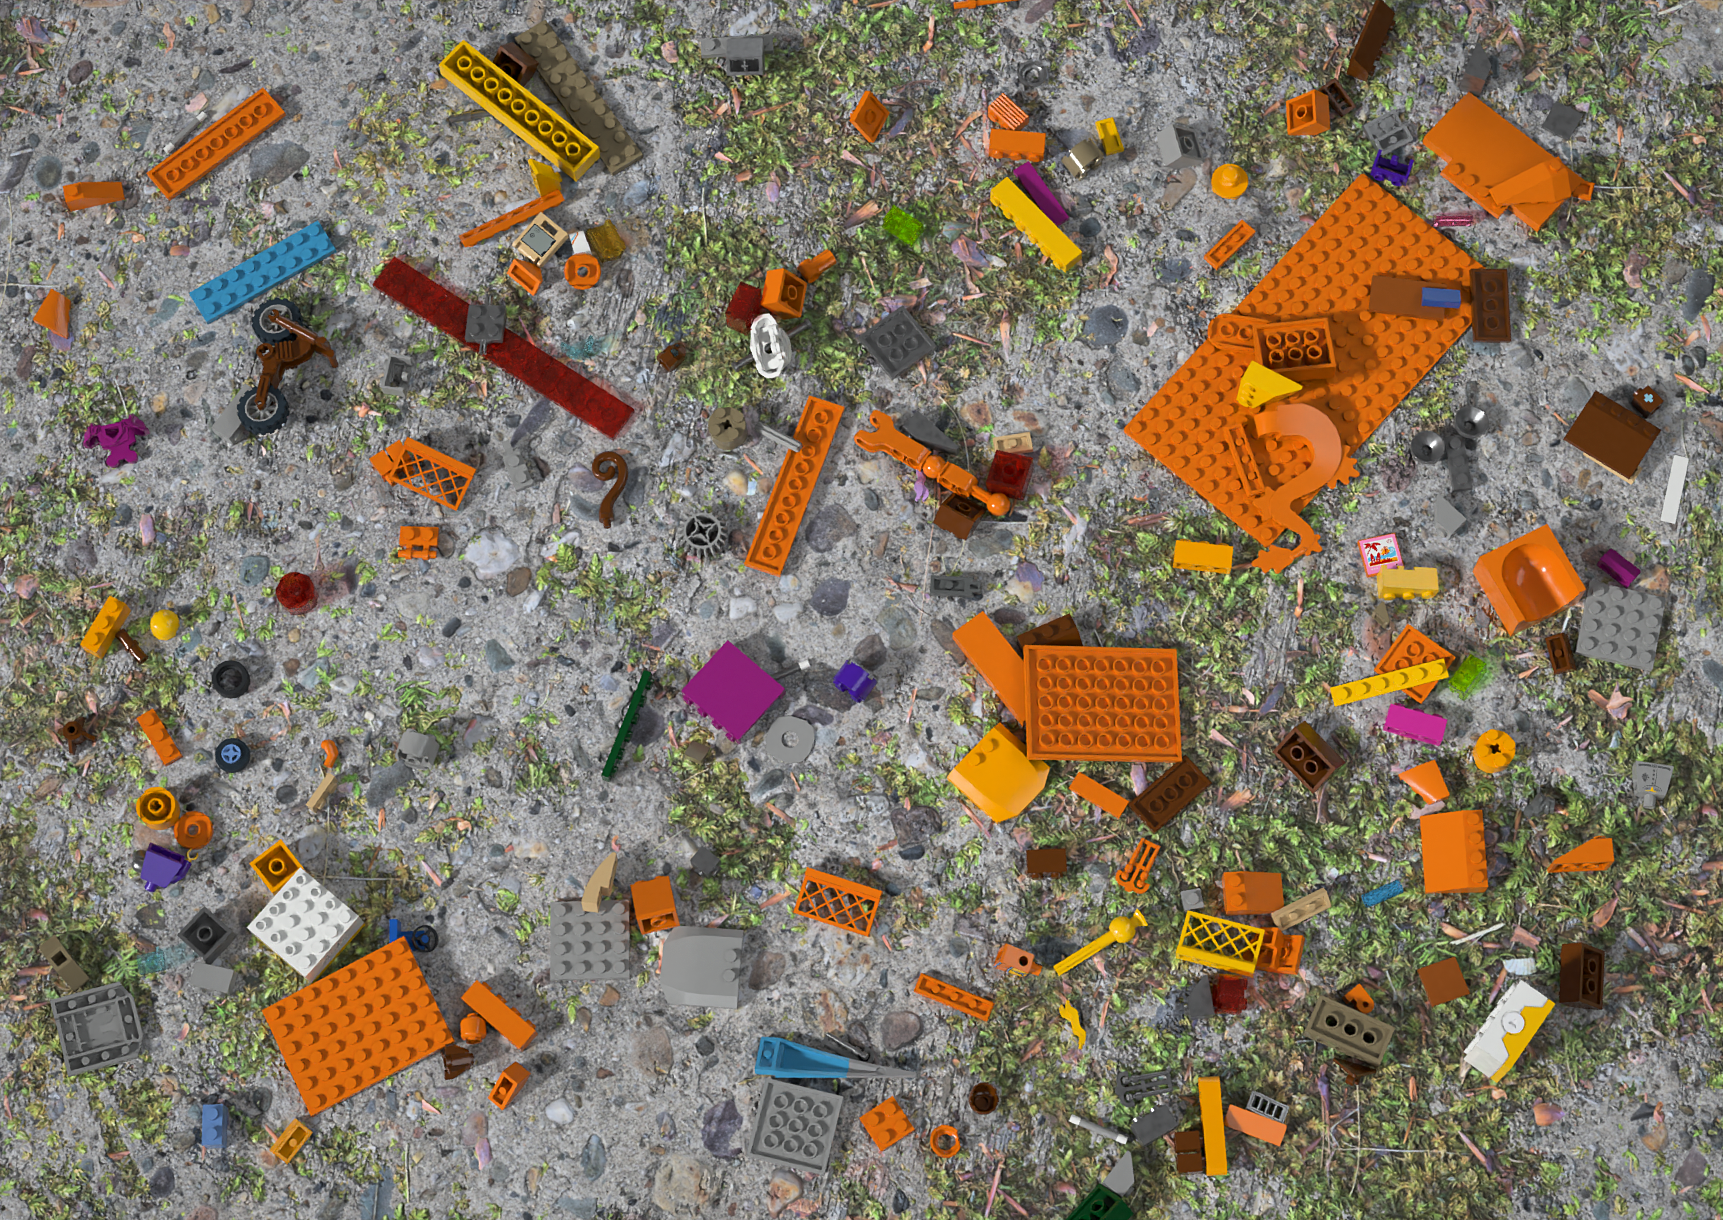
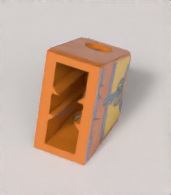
M1006 943L999 948L993 968L1025 977L1028 973L1039 976L1042 965L1033 962V954Z

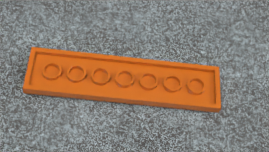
M261 88L146 174L170 202L285 117L286 114L264 88Z

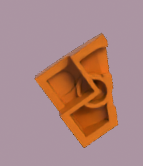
M51 289L33 321L50 329L53 333L68 339L71 301L64 295Z
M1435 759L1398 775L1401 781L1404 780L1412 787L1411 789L1415 793L1421 795L1428 805L1446 800L1450 796Z

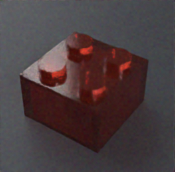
M740 281L725 312L728 328L748 335L749 331L752 330L751 326L758 314L761 315L764 309L761 306L763 298L761 289Z
M996 450L986 480L987 492L991 494L1000 492L1008 498L1024 501L1034 470L1033 458Z

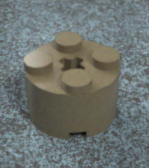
M1088 138V141L1085 139L1075 145L1069 151L1070 156L1067 158L1065 155L1061 162L1075 179L1082 181L1088 176V171L1091 169L1095 171L1102 165L1101 161L1104 159V154L1091 138Z
M719 407L709 418L708 429L711 439L720 449L733 450L746 441L748 435L747 425L743 414L739 410L732 407Z

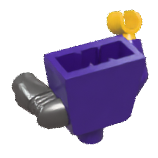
M150 842L147 851L140 849L134 852L131 866L134 871L141 873V879L147 881L144 888L149 892H155L158 886L167 888L169 884H175L183 879L192 865L191 861L198 858V852L194 858H190L189 852L192 849L187 850L185 856Z

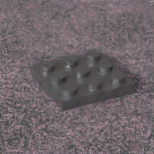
M903 305L858 336V340L892 381L937 349L935 343Z

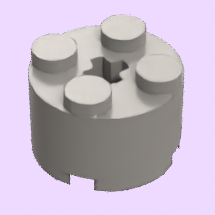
M408 728L402 734L395 758L400 761V758L405 761L404 764L411 768L425 770L426 767H429L430 770L440 746L436 742L434 735H423L414 729Z

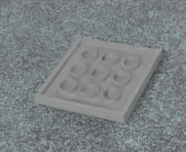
M1590 580L1575 654L1651 672L1654 666L1666 598Z
M602 900L599 913L583 911L581 901L550 902L551 981L630 979L629 900Z
M765 1078L746 1157L825 1176L844 1096Z

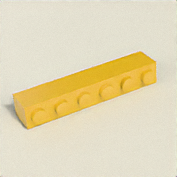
M1008 177L991 189V202L1003 210L1006 218L1012 219L1015 222L1019 231H1024L1028 235L1031 243L1037 244L1040 247L1044 256H1049L1053 260V264L1057 269H1062L1066 273L1082 259V251Z

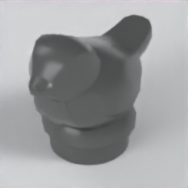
M1537 787V795L1524 808V815L1531 819L1533 816L1540 817L1542 814H1553L1555 799L1545 797L1541 792V787Z

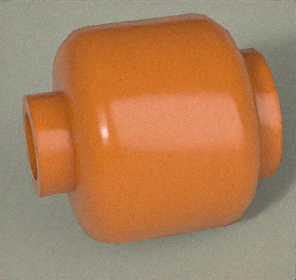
M477 1013L467 1014V1017L463 1018L460 1022L461 1038L468 1044L481 1043L487 1035L486 1020L479 1017Z

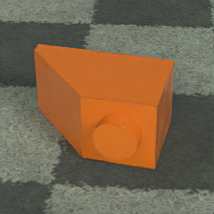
M515 1061L502 1071L488 1099L501 1110H504L524 1087L531 1073Z

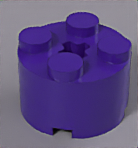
M849 660L844 662L833 677L835 687L843 693L848 691L851 695L850 697L857 703L865 701L878 682L874 678L872 680L869 679V673L853 662L850 664Z

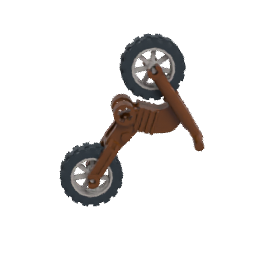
M286 298L266 300V303L260 304L258 310L254 311V317H252V328L257 338L263 343L256 349V354L263 365V370L258 387L255 386L252 387V390H247L244 393L245 395L239 399L237 415L245 429L255 435L272 434L276 429H281L282 424L288 420L287 416L290 413L288 409L289 404L284 394L278 389L285 370L298 368V365L311 359L314 352L327 357L332 368H337L339 365L334 350L331 349L330 342L325 337H319L318 334L303 327V317L299 308L294 302H289Z

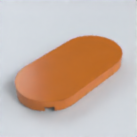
M1222 313L1210 321L1207 335L1211 344L1218 349L1255 355L1252 325L1274 322L1267 319Z

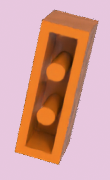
M991 128L989 156L995 159L1011 158L1015 161L1021 159L1031 162L1043 161L1046 133Z

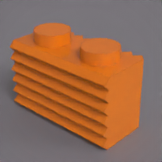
M1004 93L988 106V117L991 121L999 123L1003 130L1021 131L1029 123V115Z

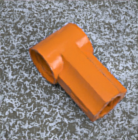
M826 249L816 257L802 261L797 269L808 283H812L821 276L822 272L836 264V259L832 252Z

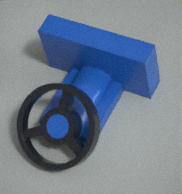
M389 919V943L404 936L412 951L428 953L437 947L438 934L431 926L422 925L414 931L401 932V922L398 919ZM420 928H428L426 933L424 930L418 931ZM431 931L435 937V944L432 948L429 945V934Z

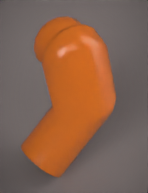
M328 739L321 743L322 749L327 754L323 765L333 768L339 751L335 743Z

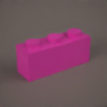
M1394 703L1390 704L1383 731L1440 746L1447 719H1444L1439 714L1430 715L1424 713L1421 709L1414 708L1412 710L1405 708L1403 704Z

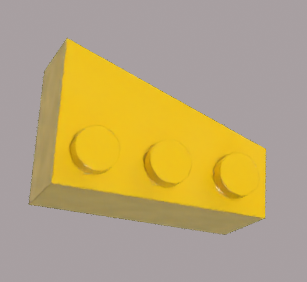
M1381 565L1377 574L1378 599L1384 598V600L1390 601L1402 597L1405 600L1414 599L1415 597H1422L1423 599L1433 598L1439 591L1437 568L1413 567L1412 570H1404V566H1397V569H1387V565Z

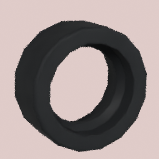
M228 660L218 664L214 669L212 684L222 697L228 699L238 698L248 690L250 675L240 662ZM229 669H236L242 675L241 684L233 690H226L220 684L221 675Z

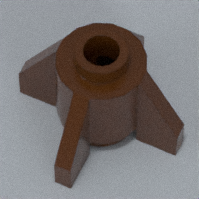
M81 716L74 721L68 722L64 727L58 729L57 732L68 740L69 753L71 755H75L77 745L85 740L97 741L95 736L86 733V730L83 728L85 718Z
M445 1044V1049H442L440 1052L445 1068V1080L454 1079L466 1070H470L471 1065H474L473 1054L469 1053L468 1049L458 1045Z

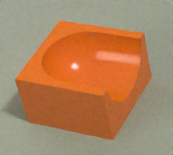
M1548 524L1480 556L1472 571L1510 637L1578 604L1586 591L1584 584Z

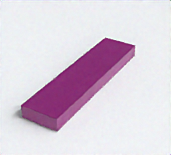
M1029 161L1013 170L1014 175L1037 207L1057 227L1069 220V216Z

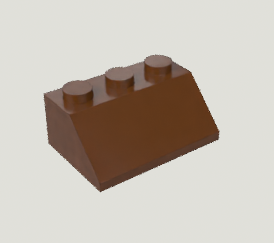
M1070 613L1017 636V645L1023 657L1024 645L1083 646L1079 631Z
M1306 721L1295 726L1272 751L1312 794L1331 779L1346 763Z
M1582 942L1562 944L1560 953L1559 1003L1575 1008L1602 1010L1605 951Z

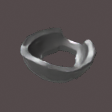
M1030 60L1019 66L1017 76L1023 85L1031 88L1040 86L1046 80L1047 72L1045 68L1036 65ZM1035 69L1039 72V79L1036 82H1028L1025 79V74Z

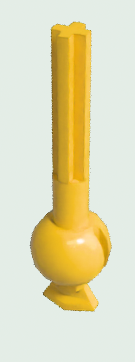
M1136 909L1131 918L1126 916L1115 918L1110 923V931L1053 966L1055 971L1061 976L1115 941L1118 943L1129 942L1134 938L1136 927L1148 926L1144 916Z

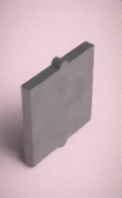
M1556 101L1541 128L1553 133V136L1557 135L1569 141L1583 114L1572 109L1571 106L1567 107Z

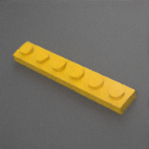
M1443 658L1330 688L1334 706L1338 707L1449 678Z

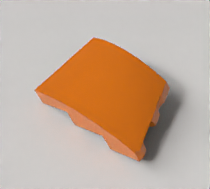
M1260 927V929L1265 930L1255 969L1298 975L1305 942L1303 935H1284L1279 928ZM1255 933V936L1250 941V944H1253L1254 942L1258 941L1260 934ZM1249 949L1243 953L1242 957L1246 961L1253 962L1254 954Z

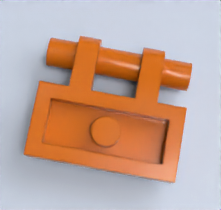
M401 526L399 545L406 547V550H398V557H403L406 560H412V558H422L423 560H429V558L436 559L437 551H430V547L438 548L439 528ZM413 547H423V550H413Z

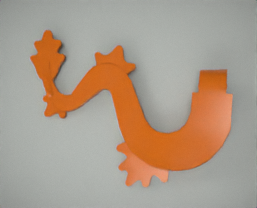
M1303 403L1276 406L1277 411L1264 412L1254 416L1259 438L1275 437L1276 441H1300L1309 448L1312 455L1311 465L1305 472L1280 486L1276 491H1273L1268 486L1265 487L1264 496L1252 501V504L1262 511V521L1272 518L1279 525L1298 533L1301 537L1300 545L1292 551L1270 545L1269 552L1264 550L1258 552V558L1253 560L1251 565L1261 568L1265 574L1270 569H1274V572L1279 574L1282 569L1303 554L1309 556L1311 551L1318 553L1322 551V547L1318 543L1321 536L1319 534L1314 535L1310 525L1291 510V502L1316 491L1325 484L1333 490L1336 487L1337 480L1341 481L1344 485H1348L1350 482L1349 477L1357 478L1360 475L1353 467L1357 463V459L1347 457L1350 446H1341L1338 431L1332 421L1318 409Z

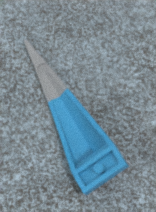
M761 1037L755 1065V1074L775 1075L776 1078L918 1077L916 1072L858 1061L775 1037Z

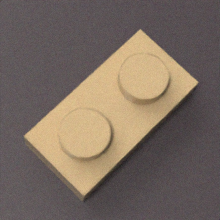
M1030 432L994 437L992 439L996 458L1033 452Z
M328 773L307 802V807L314 813L324 807L326 804L325 799L336 790L338 781L335 776Z

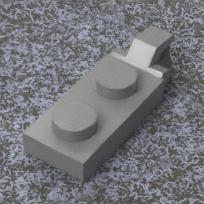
M509 439L502 442L505 450L502 453V459L516 492L534 486L518 448L513 449Z

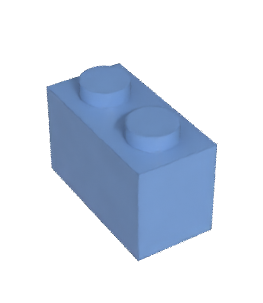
M203 1105L202 1146L206 1149L227 1148L228 1108L225 1105Z

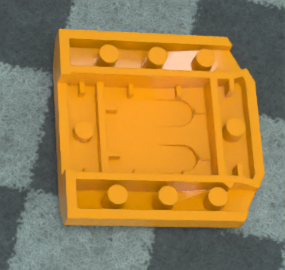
M998 723L955 766L948 775L947 780L996 824H1000L1002 821L1018 817L1044 790L1050 767L1043 760H1027V746L1004 725Z

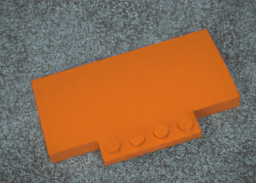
M1470 92L1457 102L1424 136L1422 144L1448 163L1440 175L1497 219L1508 209L1538 232L1566 202V200L1555 204L1538 202V204L1520 203L1519 205L1497 206L1489 189L1555 157ZM1564 165L1568 171L1572 195L1575 189L1581 185V180L1584 181V179Z

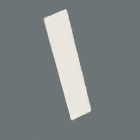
M1674 455L1661 521L1676 523L1689 458Z

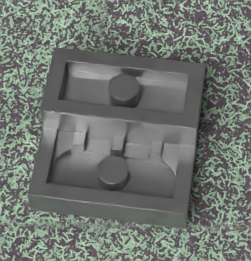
M1395 109L1361 126L1377 152L1379 149L1382 150L1381 157L1413 141L1406 124H1402Z

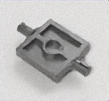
M490 293L486 294L485 304L469 305L465 340L466 342L480 344V355L487 354L488 344L503 343L507 308L502 305H493L494 295Z

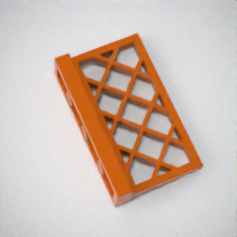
M407 437L388 479L457 511L476 473V469ZM406 450L414 454L415 461L405 464L403 455ZM428 460L431 462L433 469L422 472L419 462ZM417 463L420 473L409 476L406 467ZM404 468L407 478L399 480L393 477L396 470ZM447 469L450 477L439 480L436 470ZM434 471L437 481L426 484L423 475ZM421 476L425 486L416 488L412 485L411 479ZM462 476L467 479L465 486L456 488L453 478ZM451 480L454 490L444 493L441 483ZM439 484L442 494L431 495L428 487ZM456 492L458 500L455 506L447 502L445 495Z
M807 867L793 913L869 937L883 891ZM808 880L815 882L819 888L818 891L811 895L806 890ZM831 887L835 889L838 896L828 901L823 891ZM821 892L825 903L815 908L811 897ZM848 893L853 894L857 902L846 907L842 897ZM809 899L813 909L808 912L799 911L801 902ZM840 899L844 909L834 914L829 903ZM867 899L875 901L873 910L865 913L860 903ZM827 905L832 915L824 919L820 917L817 910ZM859 905L863 915L852 919L848 909ZM846 911L851 921L843 925L838 922L836 915ZM865 917L868 923L866 932L857 929L854 922ZM852 923L854 928L849 927L847 925Z

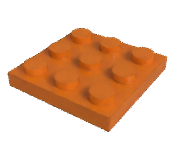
M1407 624L1373 671L1381 675L1443 658L1448 669L1456 657ZM1438 681L1401 691L1422 705Z

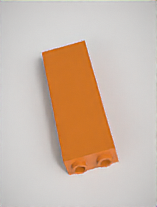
M982 611L954 631L952 639L1023 727L1026 725L1024 661L984 611Z

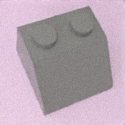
M1171 124L1156 134L1166 167L1181 169L1205 162L1195 129Z

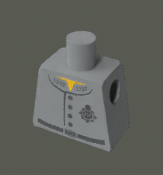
M1635 761L1632 765L1634 795L1644 798V808L1654 809L1656 800H1663L1666 796L1674 766Z

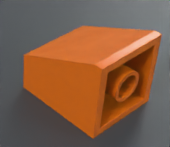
M657 876L653 880H640L630 885L636 918L642 935L680 926L669 876Z

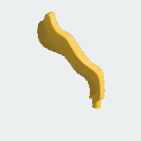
M1067 1000L1065 1008L1063 1005H1060L1059 1013L1063 1018L1071 1022L1073 1034L1079 1037L1078 1049H1082L1083 1045H1085L1086 1032L1080 1026L1078 1011Z

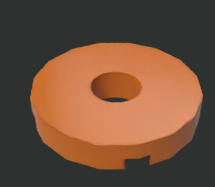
M576 253L569 257L565 263V279L575 289H590L600 279V264L589 253ZM580 267L588 269L587 273L583 276L577 273Z
M198 811L186 812L176 821L174 826V837L185 849L198 850L205 847L212 839L214 833L213 824L209 817ZM192 826H198L199 828L198 833L195 835L189 834V829Z

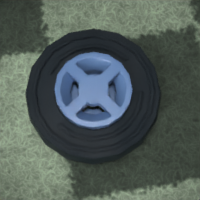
M225 739L216 748L215 760L218 766L225 772H240L246 768L250 761V750L246 743L240 739Z

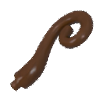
M605 451L598 454L592 463V473L600 481H608L616 473L614 466H610L605 473L601 472L600 465L603 462L612 461L618 467L617 481L603 498L599 508V522L603 523L605 529L611 528V522L614 521V503L623 491L629 474L624 458L613 451Z

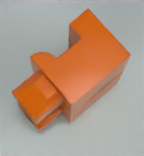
M400 440L385 448L387 454L382 450L369 458L372 466L380 474L384 482L387 481L392 487L397 483L389 480L388 476L403 448ZM407 451L403 455L405 464L412 462ZM413 464L406 467L409 476L415 473ZM401 468L396 470L393 477L399 479L397 474L402 471L406 475L405 469Z

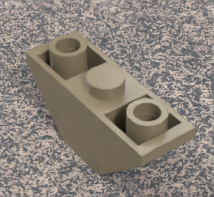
M55 934L39 946L48 962L74 992L90 980L89 976Z

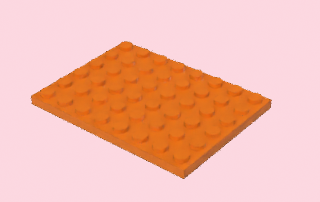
M1024 645L1027 760L1165 763L1182 761L1177 649Z
M404 936L262 1010L312 1117L445 1048V1044L455 1043L451 1031Z

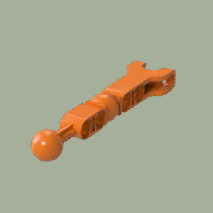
M874 410L870 414V423L878 430L873 433L859 430L854 436L855 443L864 450L872 453L884 451L911 468L919 470V472L923 470L927 477L937 478L938 483L963 498H968L969 495L976 497L987 504L988 511L994 516H1004L1010 509V500L1005 494L1000 492L991 494L977 486L978 480L975 476L949 461L945 463L941 456L931 455L932 451L897 431L893 426L891 417L879 410Z

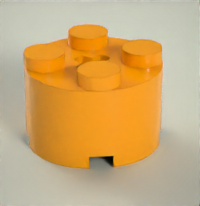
M1490 729L1483 733L1472 751L1476 766L1486 773H1496L1505 770L1515 755L1516 745L1514 740L1507 733L1500 730Z
M151 787L145 790L142 796L138 798L136 811L140 819L149 828L165 830L175 825L180 815V805L168 790L163 787Z

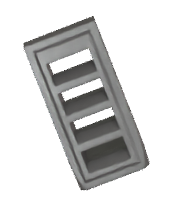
M1253 1090L1245 1110L1283 1124L1290 1107ZM1259 1099L1260 1101L1256 1109L1253 1106L1255 1100ZM1263 1102H1266L1267 1105L1265 1111H1260ZM1271 1105L1275 1106L1272 1115H1269L1268 1112ZM1278 1108L1282 1109L1279 1119L1275 1118Z

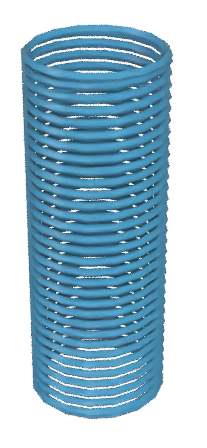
M1395 880L1363 894L1362 900L1365 906L1369 908L1403 893V887L1399 880Z

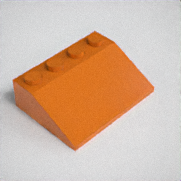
M1327 318L1252 325L1256 363L1294 382L1334 378L1336 362Z
M1461 810L1420 816L1425 894L1485 892L1488 888L1482 810Z

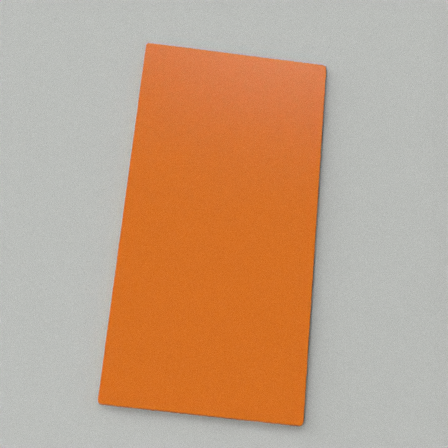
M1360 174L1231 313L1267 319L1274 323L1327 318L1336 362L1334 378L1296 381V383L1303 386L1302 389L1285 399L1257 408L1245 407L1236 399L1241 379L1251 361H1255V355L1218 349L1207 338L1125 426L1124 433L1261 545L1268 548L1286 528L1276 523L1272 518L1266 521L1261 520L1262 511L1254 506L1252 501L1263 497L1264 494L1247 498L1223 431L1224 427L1239 423L1243 424L1265 487H1270L1273 491H1276L1280 486L1305 472L1311 465L1312 455L1309 448L1300 441H1276L1275 437L1259 438L1254 421V416L1257 414L1277 411L1276 406L1303 403L1312 406L1327 415L1338 431L1341 446H1350V450L1347 453V457L1350 458L1472 324L1469 270L1471 268H1486L1368 176ZM1377 275L1447 284V289L1460 290L1461 305L1459 308L1445 307L1443 321L1368 312L1372 276ZM1324 486L1292 501L1290 504L1291 510L1299 515Z

